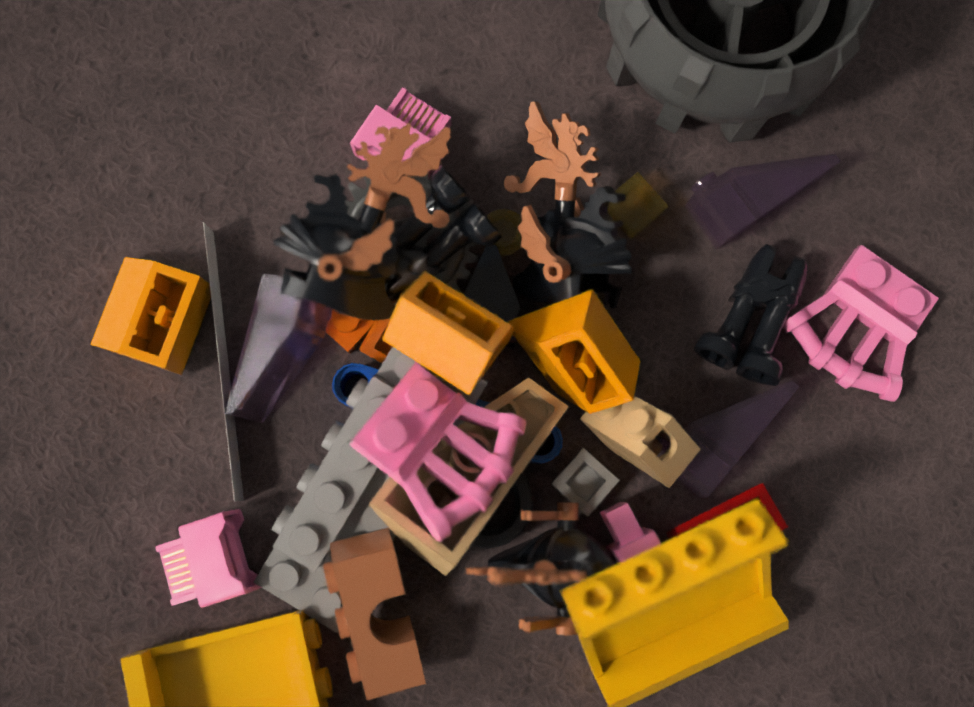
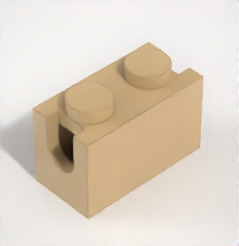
M634 396V401L591 414L585 412L580 418L608 449L668 488L671 487L701 450L672 416ZM657 435L670 442L667 452L659 457L657 455L662 450V444L657 440Z

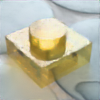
M637 172L615 190V192L624 193L626 200L619 203L610 202L608 213L613 219L623 221V226L620 228L632 240L664 213L668 205Z

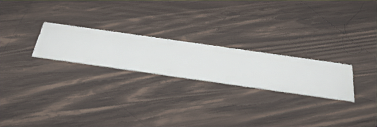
M203 222L234 501H244L214 232Z

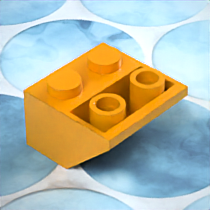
M125 257L90 345L182 375L211 300L210 284L198 275L156 261Z
M425 271L400 297L382 340L470 395L513 336V326Z
M593 289L509 320L508 324L513 326V336L556 394L589 414L634 401L640 359Z

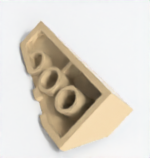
M527 378L483 407L498 413L514 414L527 421L524 435L518 436L511 463L514 472L506 483H499L490 496L493 501L485 512L478 511L452 527L451 535L445 539L437 541L432 536L405 489L391 477L388 478L371 500L369 506L406 547L446 576L459 562L569 406L532 379ZM466 421L457 426L484 449L493 454L498 436L497 431ZM443 439L432 450V453L469 482L474 483L482 472L480 468ZM419 467L415 472L439 510L460 498L422 467Z

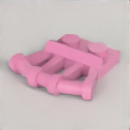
M860 245L855 248L824 295L787 318L782 328L786 333L792 332L809 357L808 363L817 370L823 367L836 377L835 382L844 389L854 387L879 394V398L882 400L895 402L902 390L903 380L901 372L906 347L918 334L917 330L939 298L869 249ZM834 303L843 310L822 341H820L807 320ZM856 318L869 327V330L848 361L834 353V351ZM882 337L888 340L889 345L883 375L862 371L864 364Z
M415 362L353 438L350 446L405 489L432 536L437 541H441L451 535V528L478 511L485 512L493 501L490 496L499 483H506L514 472L511 463L518 436L524 435L527 421L514 414L498 413L468 403L460 392L456 394ZM455 420H463L497 431L498 436L493 454L453 424ZM441 439L482 470L474 483L469 482L432 453V450ZM419 467H422L460 498L439 510L415 472Z

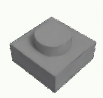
M582 448L552 481L551 485L571 503H579V510L588 517L620 480L587 450Z

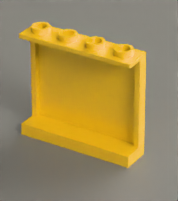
M758 499L561 591L592 674L608 707H626L789 629V620L772 595L770 553L787 546V540Z
M297 610L147 648L120 659L130 707H328L327 698L333 696L329 670L327 667L320 668L316 649L322 647V637L318 621H316V618L309 619L304 610Z

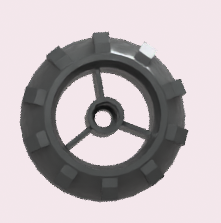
M600 0L597 17L609 25L613 39V45L606 65L611 78L616 86H630L638 82L650 96L663 105L655 124L676 134L685 117L708 123H720L723 135L729 143L752 140L769 118L783 113L800 117L844 72L852 58L860 50L871 15L884 0H690L698 6L691 22V34L678 21L668 0ZM782 3L790 23L791 41L777 49L764 53L737 54L738 45L758 11Z

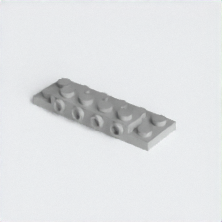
M393 346L377 374L371 378L370 382L361 378L351 392L346 404L354 408L345 424L336 421L324 438L321 446L327 449L328 453L320 467L311 463L301 477L296 488L304 494L297 506L293 508L287 504L275 521L272 530L279 534L272 546V552L253 582L296 609L304 610L306 615L316 618V621L336 633L339 630L335 609L343 606L339 592L329 594L325 579L323 563L331 562L330 543L388 528L384 521L369 506V503L390 476L351 447L350 443L416 362ZM421 365L456 394L460 392L465 400L475 405L488 383V380L482 377L470 395ZM456 419L453 424L457 427L465 421ZM389 528V531H390V534H391V538H392V541H393V539L395 538L396 535H395V534L393 533V531Z

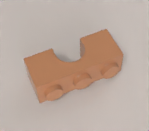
M389 527L331 542V562L323 563V569L329 594L336 592L340 594L343 607L335 609L341 639L351 637L354 651L346 653L352 683L362 681L366 700L426 684L410 616L395 620H381L371 614L374 608L382 601L405 594Z

